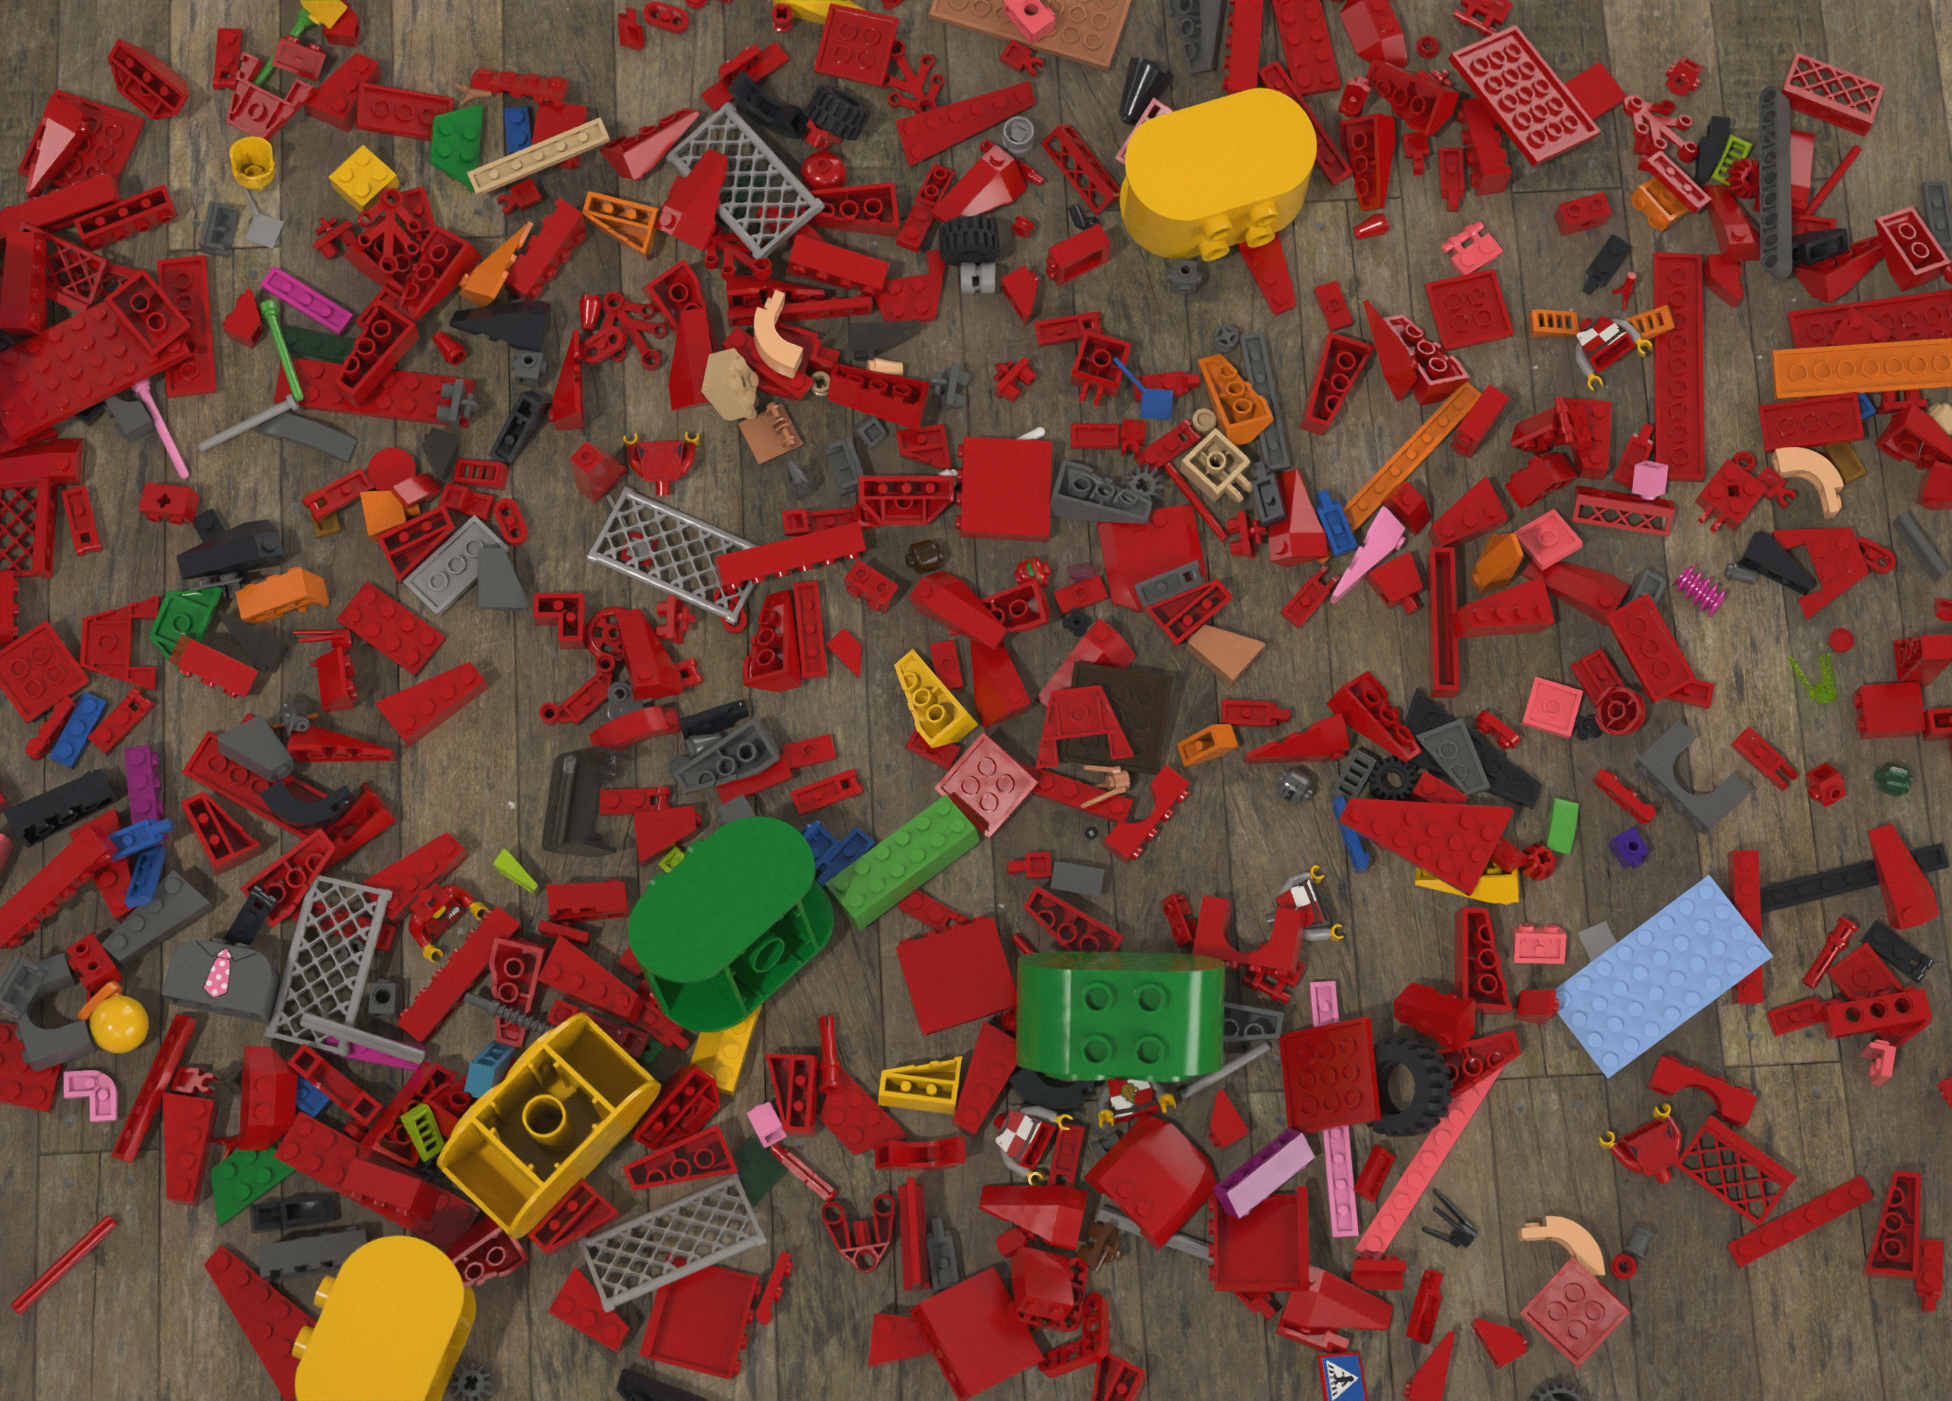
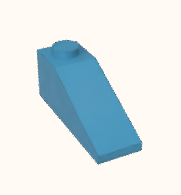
M492 1040L470 1062L464 1091L472 1093L471 1095L475 1098H480L491 1088L499 1084L516 1052V1047Z

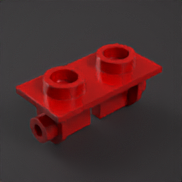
M1171 893L1161 901L1162 909L1169 921L1172 936L1176 940L1178 948H1181L1188 942L1194 943L1197 926L1194 918L1186 920L1184 917L1191 914L1186 896H1183L1182 893Z

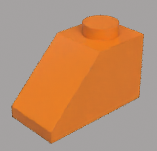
M1212 724L1177 743L1184 767L1221 757L1239 747L1231 724Z

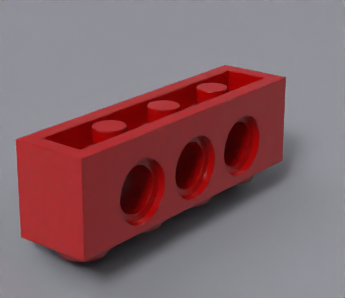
M1915 986L1900 989V993L1891 994V991L1888 990L1876 993V997L1873 998L1859 995L1852 997L1850 1002L1842 1003L1841 999L1826 1002L1827 1006L1820 1010L1826 1039L1832 1040L1926 1023L1932 1019L1925 988L1916 990ZM1895 1002L1903 1005L1904 1013L1896 1010ZM1871 1006L1879 1010V1018L1871 1014ZM1846 1011H1851L1855 1015V1022H1851L1846 1018Z

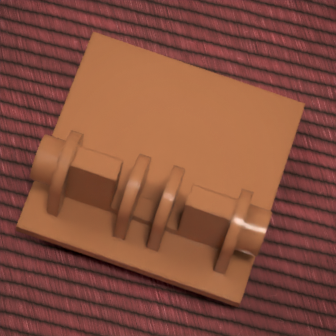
M775 402L769 403L766 406L767 410L757 414L755 419H746L738 423L759 465L803 445L782 403L776 405Z

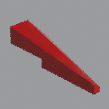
M367 782L360 786L363 791L355 801H351L348 810L338 818V822L328 826L325 830V833L337 848L318 875L396 821L391 809Z

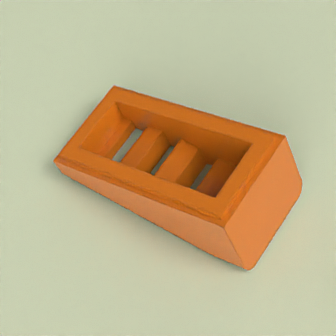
M1668 305L1625 319L1637 330L1642 340H1649L1675 328ZM1659 315H1661L1663 319L1664 325L1662 326L1660 325L1658 319ZM1650 319H1652L1654 325L1653 329H1651ZM1641 323L1643 324V327H1644L1645 332H1642V331H1641V328H1640V324H1641Z
M1533 309L1528 315L1531 338L1576 336L1579 332L1577 312ZM1557 319H1561L1562 328H1558ZM1566 319H1571L1572 329H1567ZM1539 320H1543L1544 327H1540ZM1548 320H1552L1553 328L1549 327Z

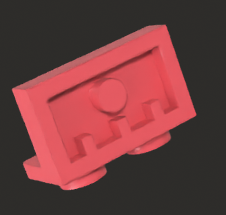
M1519 924V927H1512V934L1514 935L1513 962L1565 964L1566 933L1562 928H1559L1560 926L1554 924H1546L1544 928H1534L1532 924Z
M1874 1040L1860 1051V1057L1874 1060L1870 1062L1868 1076L1872 1077L1871 1085L1882 1086L1892 1077L1896 1047L1889 1046L1887 1041Z

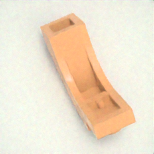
M776 290L773 298L769 297L767 299L764 309L757 307L754 318V342L760 357L769 367L793 379L802 361L803 348L785 341L776 332L775 324L785 302V293Z
M1799 447L1776 449L1771 456L1774 471L1782 478L1799 477L1812 483L1819 493L1824 518H1835L1840 511L1839 509H1841V499L1836 494L1841 491L1844 485L1840 474L1833 464L1822 455L1809 449Z
M1545 1216L1542 1219L1543 1227H1540V1223L1524 1224V1228L1517 1232L1518 1242L1539 1240L1557 1242L1568 1251L1571 1257L1573 1256L1596 1278H1601L1605 1275L1603 1257L1596 1241L1582 1226L1569 1219L1558 1216Z

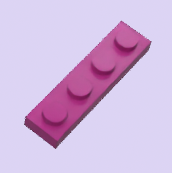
M273 266L260 284L263 290L340 337L354 320L352 313Z
M331 1036L323 1044L337 1048L339 1040ZM392 1040V1041H395V1042H398V1043H401V1044H404V1045H408V1046H411V1047H414V1048L423 1050V1051H425V1057H426V1053H427V1047H426V1046L418 1045V1044H412V1043H407V1042H402V1041H397V1040ZM349 1042V1047H351L349 1055L345 1057L334 1052L320 1050L321 1054L414 1072L420 1066V1064Z

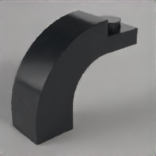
M739 72L727 89L737 101L736 106L745 115L773 133L787 138L799 139L807 128L806 124L810 119L797 105L784 104L771 98L745 72Z
M282 780L260 793L264 802L278 819L300 829H319L320 827L324 828L338 822L334 812L347 809L351 805V801L355 800L345 785L318 802H302L295 799L289 793Z
M1025 1068L1008 1079V1085L1028 1106H1042L1057 1113L1070 1112L1085 1105L1086 1099L1082 1094L1084 1092L1086 1095L1091 1094L1099 1088L1097 1083L1100 1082V1080L1077 1081L1068 1087L1055 1088L1041 1081L1035 1071Z

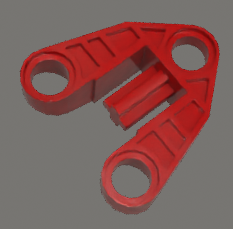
M889 1194L877 1195L872 1203L873 1224L877 1243L874 1245L871 1244L868 1221L853 1223L856 1247L851 1248L848 1224L845 1220L843 1207L837 1202H829L821 1209L822 1220L838 1253L863 1274L872 1273L877 1268L890 1246L895 1215V1200ZM887 1199L891 1202L892 1207L889 1212L881 1213L877 1210L876 1205L879 1200ZM828 1208H838L840 1211L839 1219L829 1221L825 1216ZM864 1254L871 1255L874 1260L873 1265L868 1269H864L859 1265V1258Z

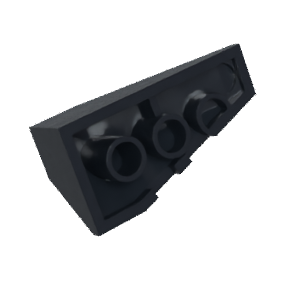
M527 300L458 310L453 314L450 327L473 335L483 333L488 335L489 340L497 342L500 339L509 342V347L540 353L550 331L551 304L539 300Z

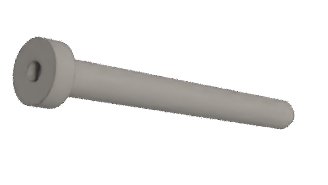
M291 393L286 396L287 400L200 442L198 447L200 451H206L291 408L295 411L300 408L298 401L294 399Z

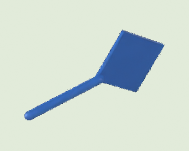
M1114 357L1113 361L1142 391L1140 418L1171 420L1173 390L1144 388L1117 357Z

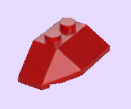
M1346 0L1339 17L1356 56L1370 64L1372 58H1377L1400 68L1408 66L1403 32L1389 1Z
M117 39L107 60L109 65H111L118 92L152 120L179 115L190 96L186 81L151 52L123 39Z
M858 476V502L878 525H928L947 505L954 501V476Z
M244 1046L238 1150L265 1151L287 1133L294 1124L298 1073L270 1046Z
M696 1064L679 1068L661 1088L655 1101L636 1126L632 1138L655 1151L660 1149V1147L672 1145L696 1134L721 1106L716 1077Z

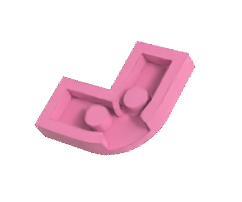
M96 1070L64 1072V1098H90V1122L118 1121V1091L111 1078Z

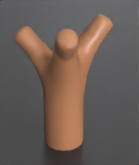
M455 85L456 89L466 93V97L460 102L463 106L474 98L492 97L489 91L465 85Z

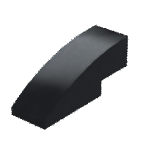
M1712 116L1707 125L1706 137L1701 136L1697 144L1698 155L1695 160L1694 182L1700 188L1714 170L1726 145L1731 120L1729 117Z
M1826 229L1792 236V267L1801 263L1810 266L1848 251L1847 229Z
M332 1195L252 1204L249 1208L252 1234L301 1228L335 1221Z

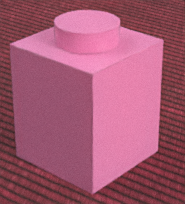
M1647 460L1635 464L1632 493L1639 494L1642 499L1654 500L1657 496L1665 494L1668 465Z
M770 1101L765 1104H759L747 1112V1116L763 1148L787 1137Z

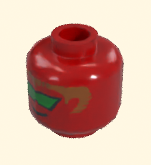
M1037 556L1019 562L1016 567L1017 570L1014 571L1018 585L1036 579L1041 587H1045L1049 583L1048 576L1052 575L1048 562H1042Z

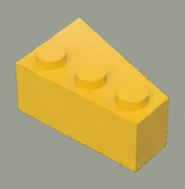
M962 1056L948 1061H932L930 1064L920 1066L910 1065L882 1070L878 1105L954 1115Z

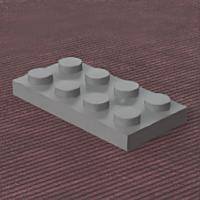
M474 515L402 582L426 607L439 617L477 581L478 548H483V544H498V548H504L506 553L510 550Z

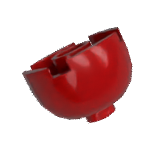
M818 151L809 155L804 160L800 169V182L808 191L845 187L847 169L843 160L837 154L829 151Z
M1621 686L1610 687L1601 693L1595 704V707H1597L1595 721L1599 728L1607 734L1615 736L1631 735L1639 730L1645 720V703L1642 697L1630 688Z

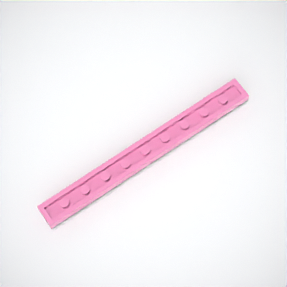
M1335 981L1310 982L1312 1026L1318 1027L1339 1022ZM1349 1126L1322 1131L1331 1238L1358 1237Z

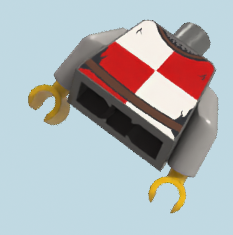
M1315 865L1309 873L1305 871L1289 877L1279 890V896L1275 898V903L1277 907L1301 910L1306 914L1302 939L1309 941L1328 940L1329 938L1332 941H1339L1344 936H1336L1334 933V929H1341L1342 925L1336 924L1330 929L1328 928L1331 924L1317 884L1322 881L1324 875L1317 877L1313 873L1318 871L1320 867ZM1276 911L1266 914L1270 928H1273Z

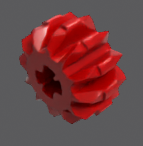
M1741 158L1739 161L1732 162V168L1726 170L1729 177L1724 179V181L1729 182L1726 190L1733 191L1735 197H1741L1742 199H1749L1752 196L1759 195L1758 161Z

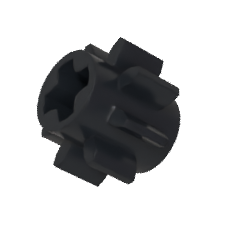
M434 1155L424 1162L425 1168L420 1169V1172L422 1174H429L426 1178L427 1182L436 1179L438 1184L441 1185V1179L445 1176L449 1177L440 1168L437 1174L431 1170L435 1168V1163L438 1160L437 1155Z

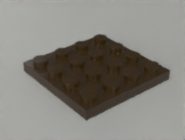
M1074 662L1070 689L1101 685L1134 757L1111 760L1108 734L1062 739L1059 760L1092 766H1120L1121 770L1157 775L1160 767L1173 677Z

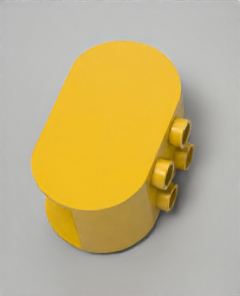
M1254 88L1164 114L1144 122L1132 135L1125 155L1126 177L1120 192V211L1127 231L1144 249L1169 259L1192 258L1201 255L1204 261H1213L1225 256L1230 251L1229 246L1242 243L1245 240L1248 247L1251 248L1269 243L1275 238V232L1282 230L1295 219L1305 200L1317 151L1316 134L1310 119L1304 110L1287 95L1272 89Z
M578 1013L538 1038L512 1066L505 1080L487 1091L469 1108L453 1129L451 1138L438 1157L437 1166L513 1239H519L532 1231L579 1179H585L629 1134L655 1101L660 1092L661 1084L585 1013Z
M388 1236L363 1245L344 1262L337 1278L328 1275L324 1277L314 1300V1305L322 1308V1313L316 1327L313 1329L305 1325L295 1341L292 1356L301 1359L295 1380L297 1401H441L475 1321L476 1299L472 1287L464 1288L460 1274L451 1260L438 1248L423 1240L408 1236Z

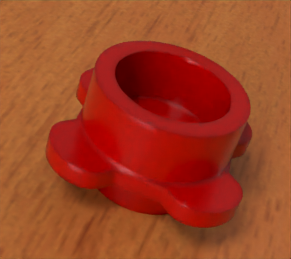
M1014 1007L1011 1012H1005L1001 1017L1002 1032L1016 1034L1017 1007Z

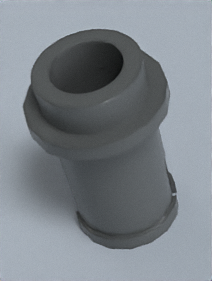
M1734 562L1732 564L1728 563L1725 567L1724 578H1728L1730 582L1736 580L1753 585L1757 578V570L1737 566Z

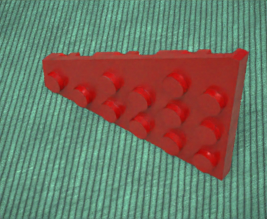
M1350 798L1337 822L1470 896L1514 809L1498 806Z

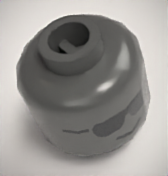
M1292 768L1290 771L1285 769L1275 784L1278 787L1277 794L1292 805L1299 804L1301 800L1306 803L1314 791L1310 788L1312 779L1296 768Z

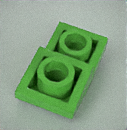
M1558 798L1553 799L1547 821L1550 825L1544 844L1545 848L1570 854L1577 823L1578 803Z

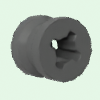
M1228 324L1219 326L1215 331L1213 346L1216 351L1222 354L1234 351L1238 341V331L1235 327Z

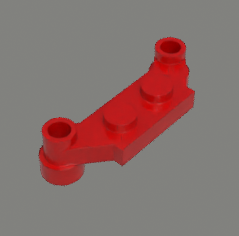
M608 653L598 655L595 660L597 674L560 706L557 707L556 704L551 702L544 703L539 709L541 720L549 726L574 723L578 726L608 700L607 690L612 684L613 673L616 667L614 657ZM605 665H609V666H610V667L607 668V669H604V668H603V666H605ZM549 714H554L552 718H547Z

